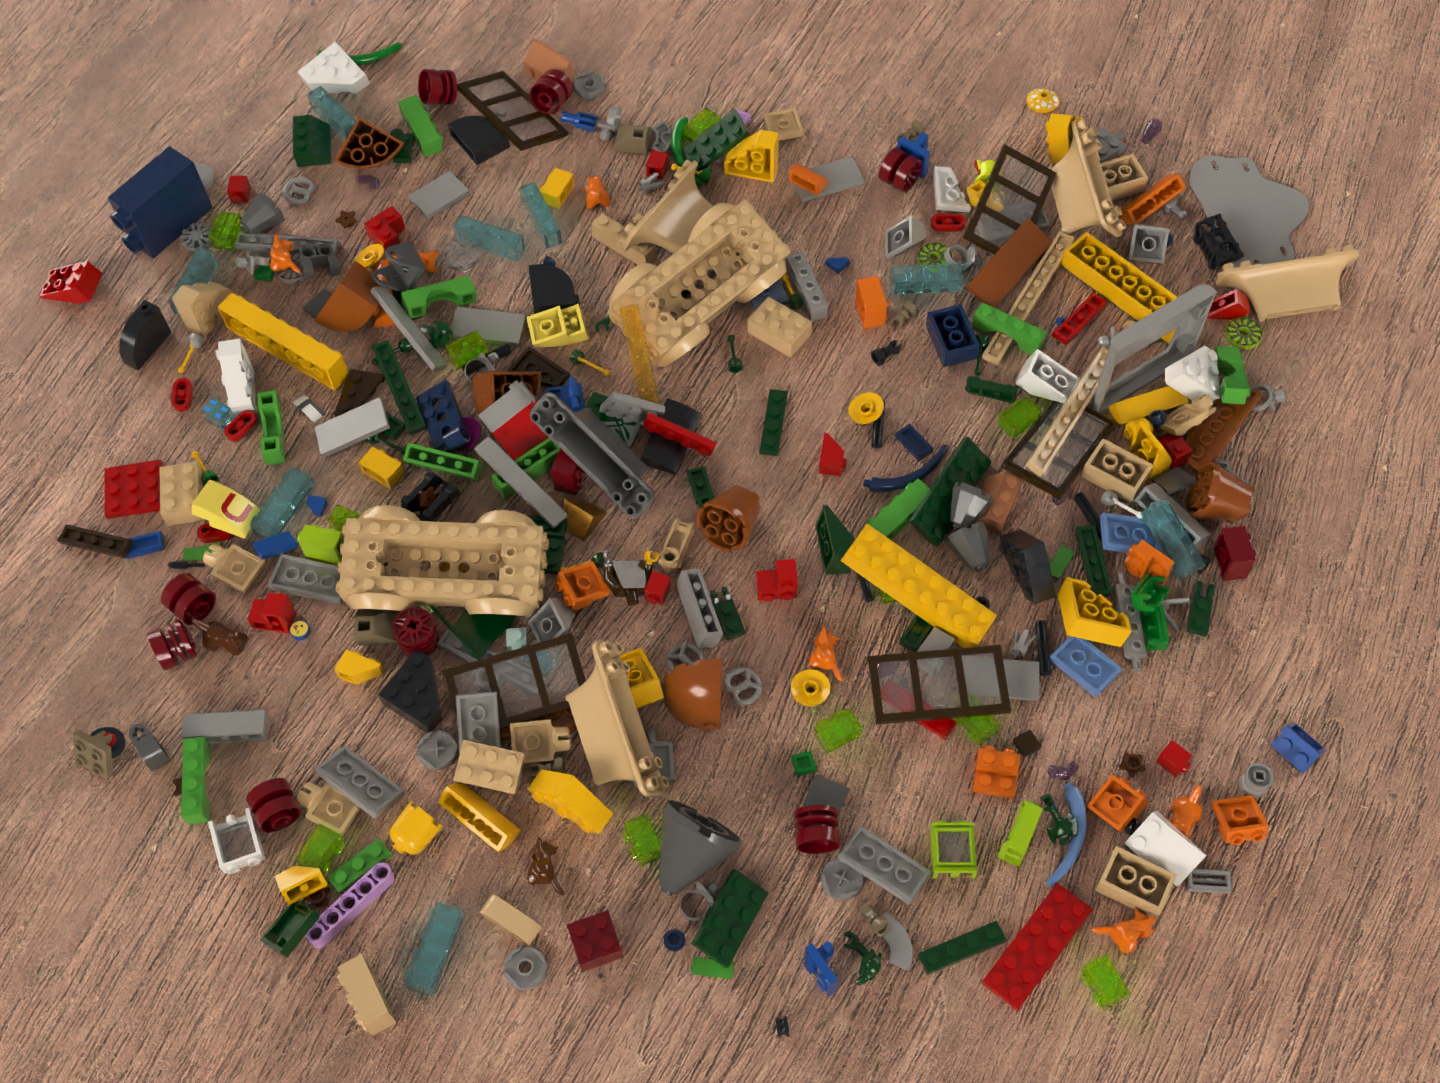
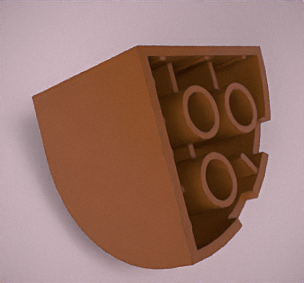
M358 117L335 162L355 169L374 168L395 157L405 143Z
M355 261L314 321L333 331L350 332L366 324L372 315L375 317L381 308L370 291L373 287H380V285L373 280L372 273Z
M488 372L474 376L473 388L477 414L479 415L510 390L508 386L516 380L518 382L523 381L536 397L541 385V372Z
M722 659L696 660V664L689 666L683 663L674 667L673 672L666 673L663 679V699L669 712L678 721L691 727L704 728L706 730L721 729L723 695Z

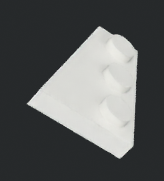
M934 166L933 179L936 210L970 213L971 207L966 203L965 195L960 191L958 181L951 167Z

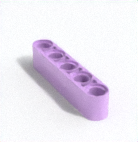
M383 862L376 864L319 916L318 920L306 934V938L314 947L321 948L327 945L392 885L395 877L389 865ZM382 872H388L386 877L379 878ZM372 887L368 893H362L364 888ZM354 901L355 905L347 909V904ZM333 917H339L336 923L330 924V920ZM322 932L318 939H313L315 933Z

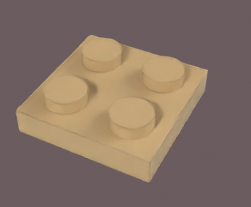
M796 108L763 114L767 131L778 132V141L804 135Z

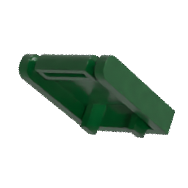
M298 901L288 905L260 941L287 958L318 920L319 913Z

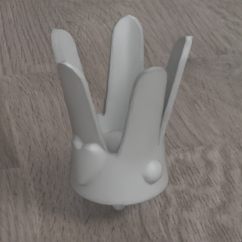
M654 172L648 178L639 182L641 188L638 191L642 189L646 194L651 190L663 188L658 187L663 185L662 181L654 180L658 177L659 173Z
M1016 628L1014 643L1010 648V652L1015 655L1014 658L1016 656L1024 657L1028 646L1036 637L1033 636L1031 639L1026 640L1029 633L1027 629L1024 630L1020 637L1018 628Z

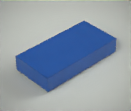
M158 531L128 538L134 543L126 558L129 559L165 550L163 533Z
M286 531L253 542V548L261 560L297 548V542L291 533Z

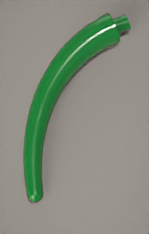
M397 42L377 52L348 56L356 65H363L389 56L399 50L402 44ZM319 50L317 56L323 51Z
M687 117L676 121L671 136L672 153L679 167H682L686 161L682 151V139L689 127V119ZM695 174L696 185L700 187L703 185V181Z

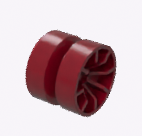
M555 69L547 70L530 89V100L540 112L549 115L555 114L571 97L573 92L572 83L563 72Z
M894 147L884 158L878 177L883 182L889 185L893 184L894 188L906 193L914 186L921 173L922 160L912 155L908 156L907 152Z
M183 573L173 578L164 588L161 595V603L186 625H194L192 623L193 618L202 621L212 611L216 602V595L190 573Z
M274 778L262 782L254 787L246 796L250 810L255 814L256 823L260 831L264 833H272L288 827L302 813L288 781L284 778Z

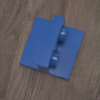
M922 132L914 142L901 137L898 140L897 147L907 152L908 156L912 155L922 160L923 165L919 177L924 179L928 172L930 151L926 150L928 148V135Z
M1295 722L1286 725L1281 731L1282 733L1271 744L1275 750L1302 773H1305L1327 751Z

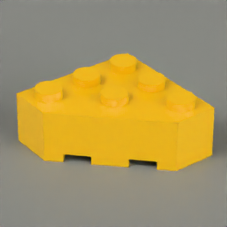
M1051 114L1049 121H1046L1045 131L1048 132L1046 142L1049 143L1048 156H1050L1051 163H1058L1068 152L1073 140L1071 123L1074 120H1082V116Z
M760 130L742 140L727 152L724 162V173L773 183L778 169L779 133Z
M1067 577L1057 593L1066 635L1121 647L1132 632L1128 617L1123 612H1116L1111 607L1112 603L1101 594L1097 596L1090 590L1091 585L1086 581Z
M541 769L527 788L533 794L531 797L535 801L544 803L555 810L562 818H568L579 825L588 834L590 832L600 834L613 815L596 796L575 776Z

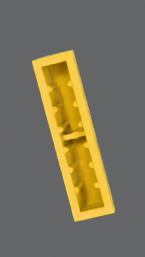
M1167 386L1116 402L1108 407L1115 421L1123 424L1130 420L1148 416L1156 410L1164 411L1189 403L1186 396Z
M462 782L447 785L438 801L440 805L497 852L506 849L521 831Z

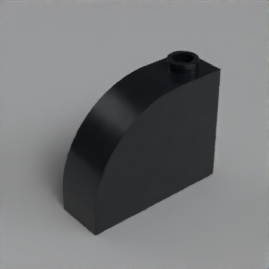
M466 116L448 124L451 137L476 165L510 147L509 139L486 117Z
M546 264L529 265L535 314L557 306L565 309L576 304L580 305L579 295H575L572 280L563 270Z
M146 300L139 305L127 320L119 343L120 356L124 364L138 371L172 333L160 308Z

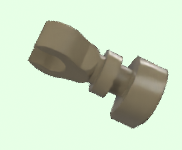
M917 119L913 120L911 123L912 128H909L907 132L897 135V142L901 137L910 140L916 135L919 136L922 132H925L922 123Z
M906 301L899 315L891 319V327L894 323H899L897 331L901 330L905 320L910 316L915 317L919 312L918 306L910 301Z
M563 757L555 758L554 765L552 763H547V766L532 763L529 766L531 769H539L537 773L530 774L534 779L541 769L566 774Z
M865 902L858 906L861 910L860 913L868 920L872 930L880 938L882 935L885 936L889 929H892L890 922L884 916L874 913Z

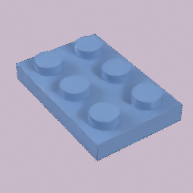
M1102 513L1100 515L1103 550L1128 553L1133 544L1138 545L1143 539L1160 551L1156 520L1138 519L1137 517Z
M1072 636L1050 656L1051 662L1095 698L1123 669L1088 640Z

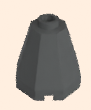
M260 192L252 198L239 222L241 230L245 234L249 233L252 235L278 225L285 219L281 210L278 207L274 208L273 200Z
M956 482L952 493L950 522L953 523V527L958 530L963 527L971 528V524L976 523L991 507L994 498L988 493L985 496L982 495V490L966 483L960 484Z
M984 522L971 524L972 528L963 527L948 535V538L945 539L948 547L970 570H976V572L987 568L986 564L990 562L987 529Z

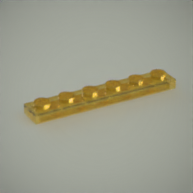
M639 305L622 307L620 312L639 398L660 404Z

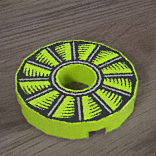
M940 243L925 244L918 251L917 262L919 267L933 274L946 271L950 267L944 257V253L948 248ZM935 256V257H938L939 259H938V260H932L931 257Z
M1246 317L1232 319L1225 330V337L1229 344L1239 349L1240 347L1245 348L1244 350L1255 348L1260 343L1263 335L1259 324ZM1243 331L1246 332L1248 335L1243 336L1239 332Z

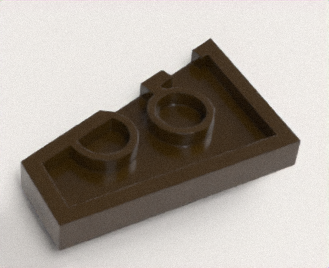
M530 346L524 350L506 371L541 372V385L549 387L563 386L570 377L569 372Z
M350 369L334 412L335 417L364 405L370 395H374L377 391L376 388L379 384L386 380L384 374Z

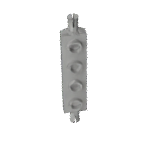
M1119 573V584L1114 586L1117 612H1123L1128 617L1132 630L1123 643L1124 656L1132 661L1133 671L1138 672L1142 670L1140 660L1144 659L1147 654L1140 612L1134 610L1131 592L1134 590L1135 585L1127 583L1126 573Z

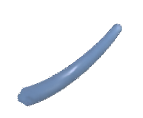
M1071 782L1064 785L1067 791L1064 796L1070 806L1072 817L1078 821V835L1072 834L1071 842L1063 861L1046 880V884L1049 887L1054 886L1072 867L1081 851L1086 835L1087 814L1085 802L1079 787L1074 788Z

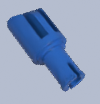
M563 111L562 115L564 116H561V122L571 123L578 129L595 132L594 127L597 126L596 121L599 119L597 115L583 112L572 114Z

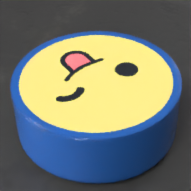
M297 620L291 624L289 632L293 639L301 641L310 635V627L306 621Z

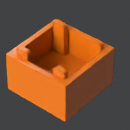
M878 276L857 279L855 303L864 329L883 326L888 318L886 308L889 306V301L885 299L881 287L882 281L878 279Z

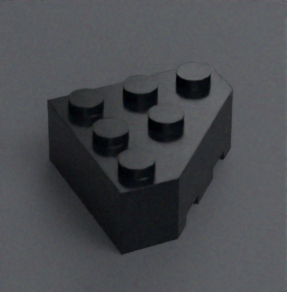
M1021 529L999 536L1001 542L999 543L1000 551L1004 554L1012 574L1016 577L1023 590L1025 598L1037 604L1057 597L1045 543Z
M415 649L378 696L384 706L428 733L433 731L442 720L436 669L430 657Z

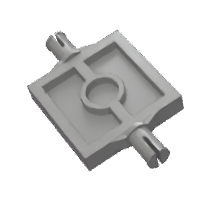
M1104 128L1097 131L1098 135L1094 137V140L1097 139L1102 145V148L1098 150L1100 163L1110 161L1126 150V144L1120 141L1121 138L1125 137L1124 132L1120 131L1116 135H1112Z
M650 729L647 730L651 752H653L654 757L657 756L662 761V768L659 769L661 777L665 776L669 783H675L672 741H656V730L652 729V737Z

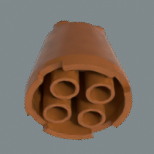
M1209 461L1205 462L1199 468L1201 473L1196 478V483L1190 486L1186 508L1190 509L1189 514L1197 519L1238 521L1244 515L1248 516L1251 511V505L1249 504L1254 495L1255 488L1218 464Z
M734 485L732 488L706 502L696 515L697 527L701 528L706 535V541L717 549L726 552L742 549L749 541L760 511L759 496L746 488Z

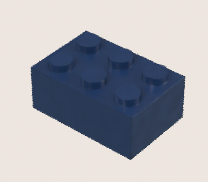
M962 304L927 312L926 327L943 367L978 358L980 345Z

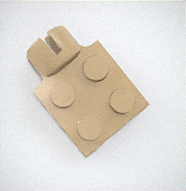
M1202 394L1195 398L1192 404L1186 403L1168 414L1165 423L1158 426V428L1175 436L1183 435L1188 429L1200 425L1203 420L1216 411V407H1211L1214 401L1208 394Z
M212 544L208 547V549L212 550V554L205 551L203 556L204 564L213 568L212 578L244 594L267 564L264 559L261 560L260 557L234 544L228 549Z
M551 719L510 723L512 751L526 754L524 764L554 761L555 753L571 749L570 739L560 740L561 738L571 737L569 728L553 727Z
M311 782L305 783L302 787L306 791L300 790L296 800L300 806L308 809L305 815L306 819L342 837L361 808L329 783L324 787H319Z

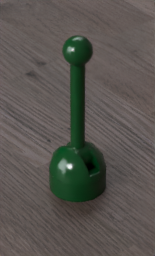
M983 334L976 336L980 345L977 366L974 370L976 376L981 374L982 351L988 347L990 338Z
M729 335L728 340L731 345L732 358L728 361V370L731 373H738L743 369L741 360L736 358L735 337Z
M405 337L399 341L398 347L393 351L394 353L398 351L406 353L413 350V347ZM373 358L371 360V363L373 365H377L378 360L376 358Z
M380 433L365 439V442L374 445L381 442L399 450L401 454H405L406 447L401 448L381 439Z

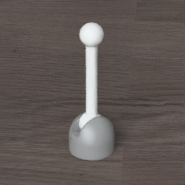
M1107 490L1101 498L1103 504L1107 506L1117 504L1135 514L1138 519L1144 517L1143 512H1137L1119 502L1115 492Z

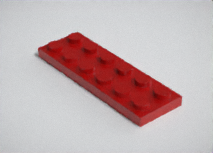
M1057 882L981 984L1018 1011L1093 909Z

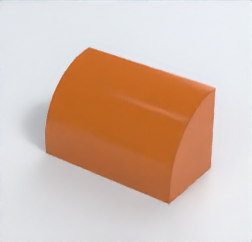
M798 163L789 170L790 182L816 196L829 183L828 179Z

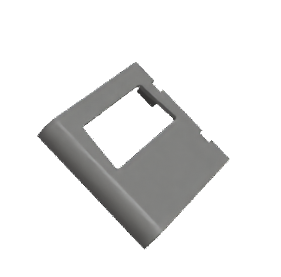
M1198 285L1114 335L1091 409L1098 413L1104 412L1109 409L1108 406L1122 401L1165 374V368L1194 352L1217 291L1209 285ZM1176 329L1166 350L1111 382L1116 364Z

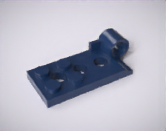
M445 379L416 397L434 449L444 452L455 451L470 441L469 439L471 438L449 381ZM440 400L439 406L435 407L436 402ZM446 414L445 419L440 421V418Z

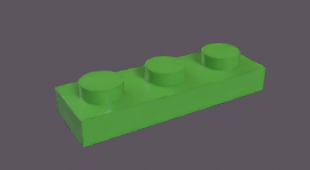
M378 838L327 876V878L341 895L378 863L385 862L392 854L381 839Z

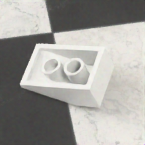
M1037 349L1025 361L1015 384L1031 395L1065 404L1081 378Z
M1158 811L1152 812L1125 842L1140 858L1176 874L1177 876L1173 884L1177 887L1207 856Z

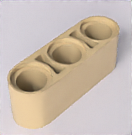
M495 894L490 896L479 911L487 920L526 946H530L542 929L533 919Z

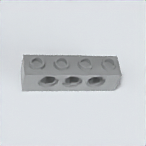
M803 251L789 255L786 260V270L809 320L816 321L826 318L828 303Z

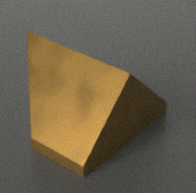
M563 498L565 512L568 514L566 517L568 532L584 542L607 514L591 503Z

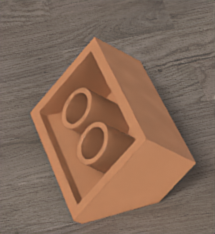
M534 39L524 60L526 74L538 81L547 70H559L570 79L573 86L572 61L537 39Z
M1006 472L986 475L980 487L981 493L984 496L986 493L990 494L994 500L991 507L976 523L984 522L988 531L1001 535L1020 493L1023 479Z

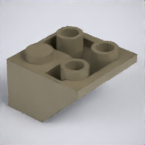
M619 124L614 151L647 154L652 127Z
M359 609L354 617V637L358 645L397 643L392 627L399 611Z

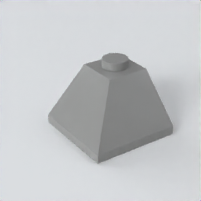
M911 215L885 230L886 258L890 259L924 240L925 225Z
M1132 223L1128 260L1164 264L1170 228Z
M549 598L531 617L528 623L538 643L563 636L569 630L575 613L571 607H566L563 598ZM550 649L543 650L542 652L547 653Z

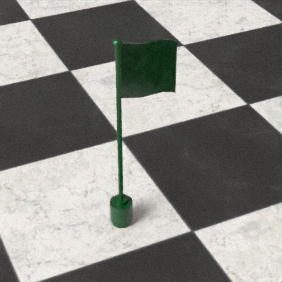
M428 605L477 660L484 659L483 656L490 646L512 625L517 616L502 614L469 615L467 610H465L452 626L433 605Z

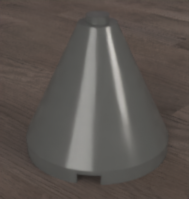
M667 800L663 808L659 869L660 890L670 896L678 894L739 849L742 843L740 842L741 839L726 826L711 817L707 818L697 813L698 810L674 800Z

